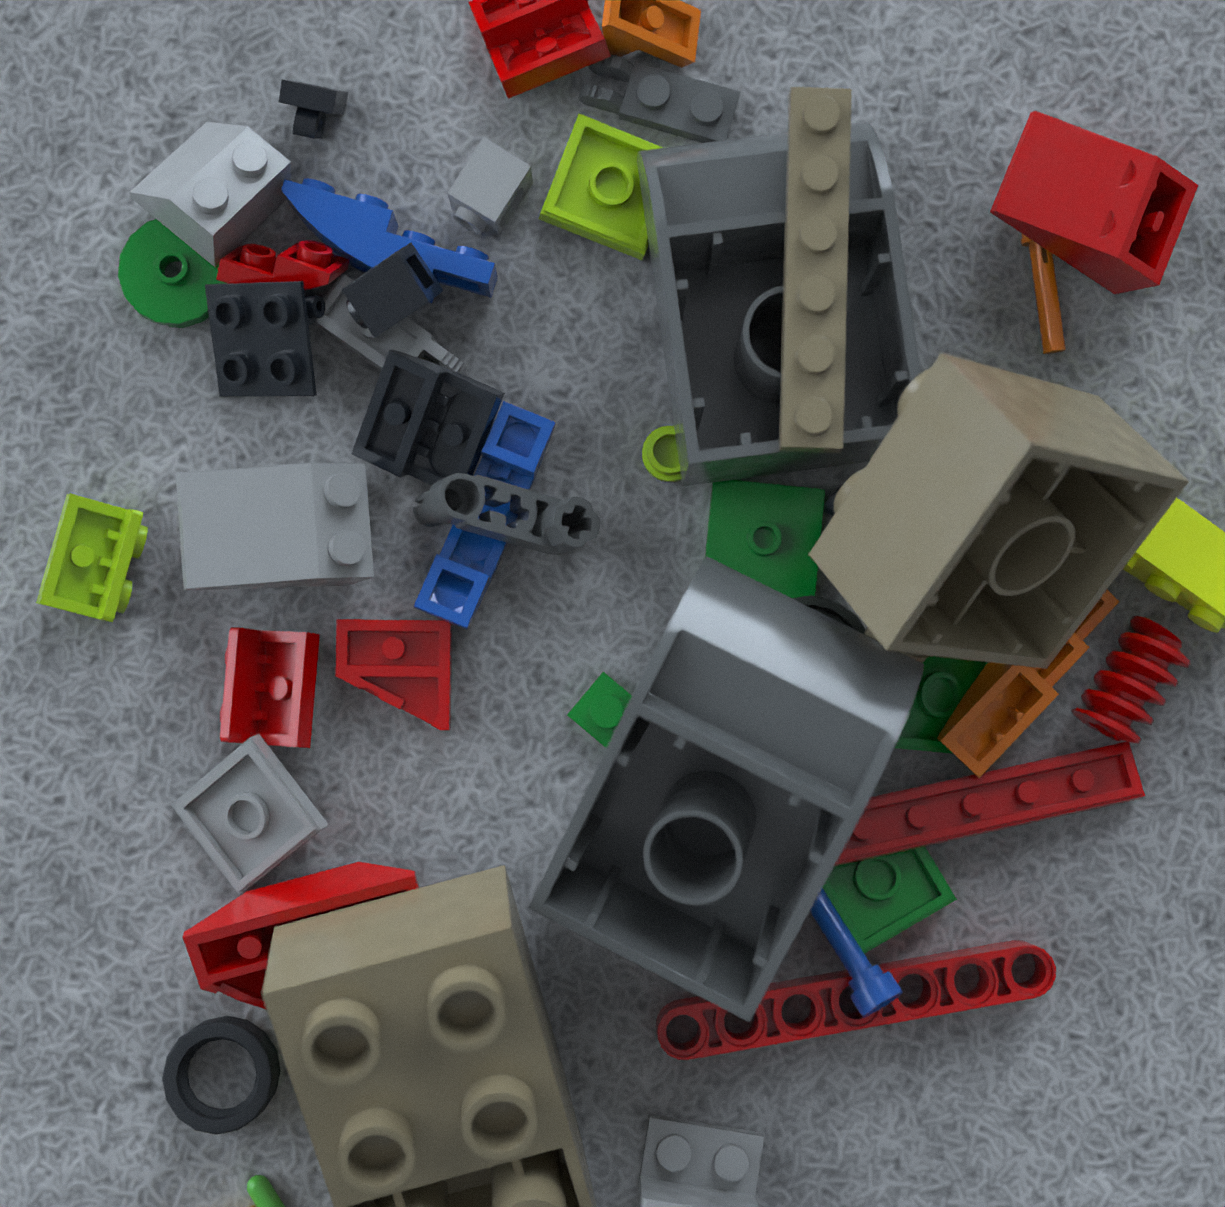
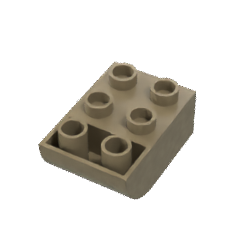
M505 865L274 927L262 997L334 1207H597L565 1072Z

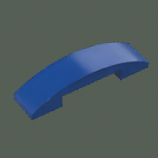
M503 401L481 451L482 458L474 476L478 474L530 490L545 455L556 422ZM510 501L498 507L484 505L480 513L482 514L489 510L501 513L506 516V526L518 520V514L510 511ZM452 525L440 554H436L414 608L468 629L508 543L457 529L455 525Z

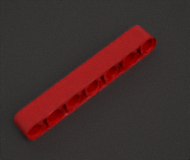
M1011 940L878 964L883 973L890 971L897 983L909 974L920 975L923 982V991L916 1001L902 1003L896 998L882 1009L865 1018L861 1016L859 1011L854 1013L841 1011L839 997L841 992L847 986H850L848 983L852 980L848 971L842 970L770 983L755 1011L752 1026L745 1032L733 1033L724 1027V1017L727 1010L700 996L667 1003L660 1010L656 1019V1033L660 1046L667 1055L677 1060H691L1037 998L1046 994L1052 988L1056 979V966L1053 958L1046 950L1026 941ZM1030 954L1035 962L1033 976L1028 981L1016 983L1012 976V965L1020 955ZM966 964H975L979 972L977 986L967 993H958L954 985V977L957 970ZM801 994L809 997L811 1010L803 1021L790 1023L782 1018V1006L784 1001L790 996ZM679 1015H688L698 1022L696 1036L686 1043L674 1042L666 1034L668 1023Z

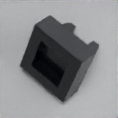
M282 80L278 102L298 106L293 124L294 135L322 139L326 113L344 114L348 92L298 81Z

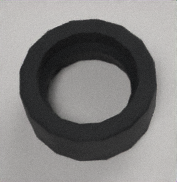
M223 1016L205 1020L177 1040L166 1057L162 1081L166 1101L179 1120L196 1131L218 1135L241 1129L265 1110L277 1091L281 1070L277 1049L265 1031L249 1020ZM222 1039L236 1042L245 1048L252 1057L256 1070L254 1088L247 1099L236 1107L226 1109L209 1107L198 1100L190 1088L188 1077L191 1059L198 1049L208 1042Z

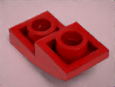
M311 240L297 242L277 255V257L276 252L269 247L259 244H244L220 258L216 280L225 283L303 281L304 290L328 285L347 271L349 259L332 254L333 250L331 247Z

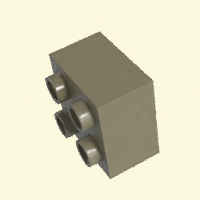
M940 353L933 366L914 378L902 393L898 404L899 417L867 466L852 475L839 489L834 500L835 515L809 555L865 623L867 628L864 635L879 641L888 651L901 652L921 663L928 656H940L1047 669L1176 500L1189 480L1099 396Z

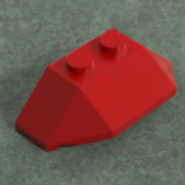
M355 862L247 891L186 930L182 938L200 989L215 994L219 991L240 1002L267 1010L262 992L274 927L420 887L414 870Z

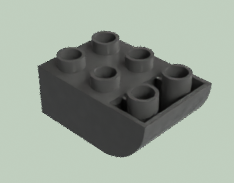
M869 123L851 124L843 450L840 453L779 451L788 132L638 151L637 165L682 487L869 462L898 419L900 397L909 383L921 374L892 183L881 144Z
M706 556L657 645L532 899L529 909L750 1022L870 800L910 712L921 681L924 664L901 652L888 651L879 641Z

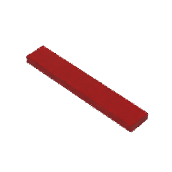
M1121 742L985 772L980 778L974 774L870 797L834 867L1138 800L1144 797L1145 793L1130 743Z

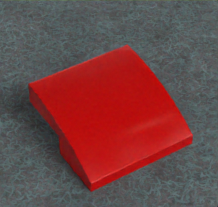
M472 0L468 2L508 99L611 57L606 40L587 0Z

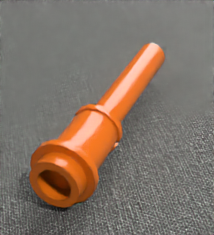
M1021 233V246H1029L1043 354L1063 352L1066 348L1053 254Z

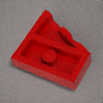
M336 619L335 676L375 695L380 700L398 709L408 712L439 730H451L452 623L445 620Z

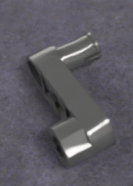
M456 473L437 481L430 487L429 491L421 493L414 502L422 503V505L413 507L415 518L426 527H435L442 523L453 524L457 529L550 555H559L582 548L587 541L596 538L600 530V518L594 513L591 503L582 497H570L562 500L478 474L471 476ZM510 501V511L518 514V520L506 526L505 515L491 510L480 513L484 505L498 507Z

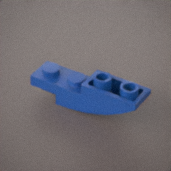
M305 178L302 184L284 179L281 191L306 227L324 244L331 247L335 254L349 259V264L359 271L366 273L412 242L438 283L492 298L498 276L495 263L488 261L489 256L484 252L467 246H457L456 251L434 246L435 240L431 237L410 230L403 231L402 236L396 235L399 226L393 210H389V205L376 197L357 194L355 199L335 194L333 187L318 180Z

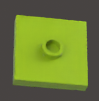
M579 113L542 207L539 220L642 260L649 243L637 165L638 151L660 149L663 147Z

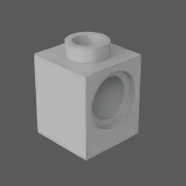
M483 137L447 193L451 209L455 211L453 218L472 233L482 235L483 231L487 230L499 237L533 184L531 165Z

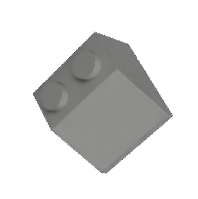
M206 122L130 191V198L211 265L216 267L219 264L220 258L232 252L286 200L281 189L284 179L291 181V161L248 126Z

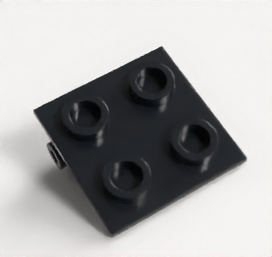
M303 281L205 285L220 397L317 395L309 325L313 324L317 318L324 316L325 302L322 296L315 295L311 290H304Z

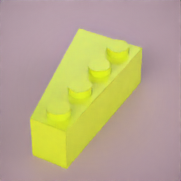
M1176 498L1124 566L1123 570L1144 582V586L1156 596L1170 602H1176L1190 612L1187 616L1195 624L1208 631L1218 633L1221 628L1225 629V532L1179 498Z

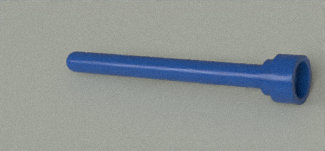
M822 888L810 909V913L852 977L848 984L854 993L851 994L850 998L861 1016L865 1018L894 1001L903 991L890 971L883 973L878 964L875 966L871 965Z

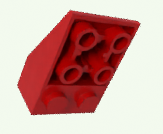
M1033 111L1028 117L990 213L1113 294H1119L1160 285L1199 185L1158 156L1041 112Z

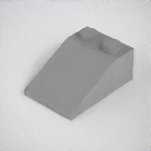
M300 463L176 474L184 590L347 586L374 577L365 463Z

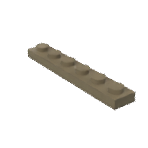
M791 87L789 92L779 451L840 453L843 450L852 89Z

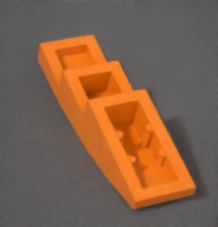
M1107 589L1047 669L988 662L963 696L937 739L980 778L1059 695L1052 687L1090 648L1083 640L1112 611L1119 601Z

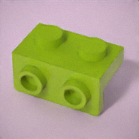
M68 493L36 603L108 622L114 621L116 612L123 614L128 606L133 586L132 581L126 579L131 557L139 559L147 539L148 527L141 525L143 512L120 508Z

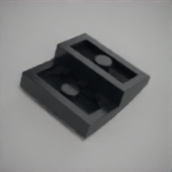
M394 349L389 350L351 454L401 478L410 475L431 486L437 481L456 473L473 476L481 456V451L505 393L432 362Z

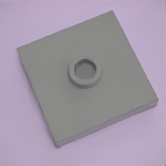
M260 734L246 740L171 804L172 808L239 896L257 884L329 825Z

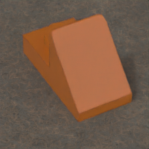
M605 0L602 31L610 55L622 57L636 50H641L680 68L693 64L696 59L701 10L681 0Z

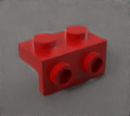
M242 627L230 628L228 647L225 652L226 670L223 704L220 709L221 742L244 743L250 737L260 734L267 745L310 748L320 634L294 631H266Z

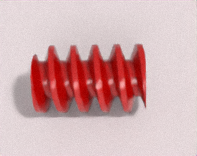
M1136 615L1130 620V626L1135 633L1125 632L1118 638V645L1123 652L1112 651L1106 656V664L1111 671L1099 670L1093 676L1094 683L1099 690L1087 689L1082 693L1081 700L1088 710L1074 708L1071 712L1081 722L1106 737L1118 742L1122 740L1139 744L1142 739L1133 730L1131 724L1135 721L1152 725L1154 720L1143 708L1144 704L1147 702L1164 706L1167 701L1157 691V684L1176 687L1179 682L1168 670L1170 664L1189 668L1191 662L1180 651L1182 641L1175 634L1155 621Z

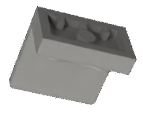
M649 1114L638 1181L640 1207H759L755 1194L764 1143L763 1133Z

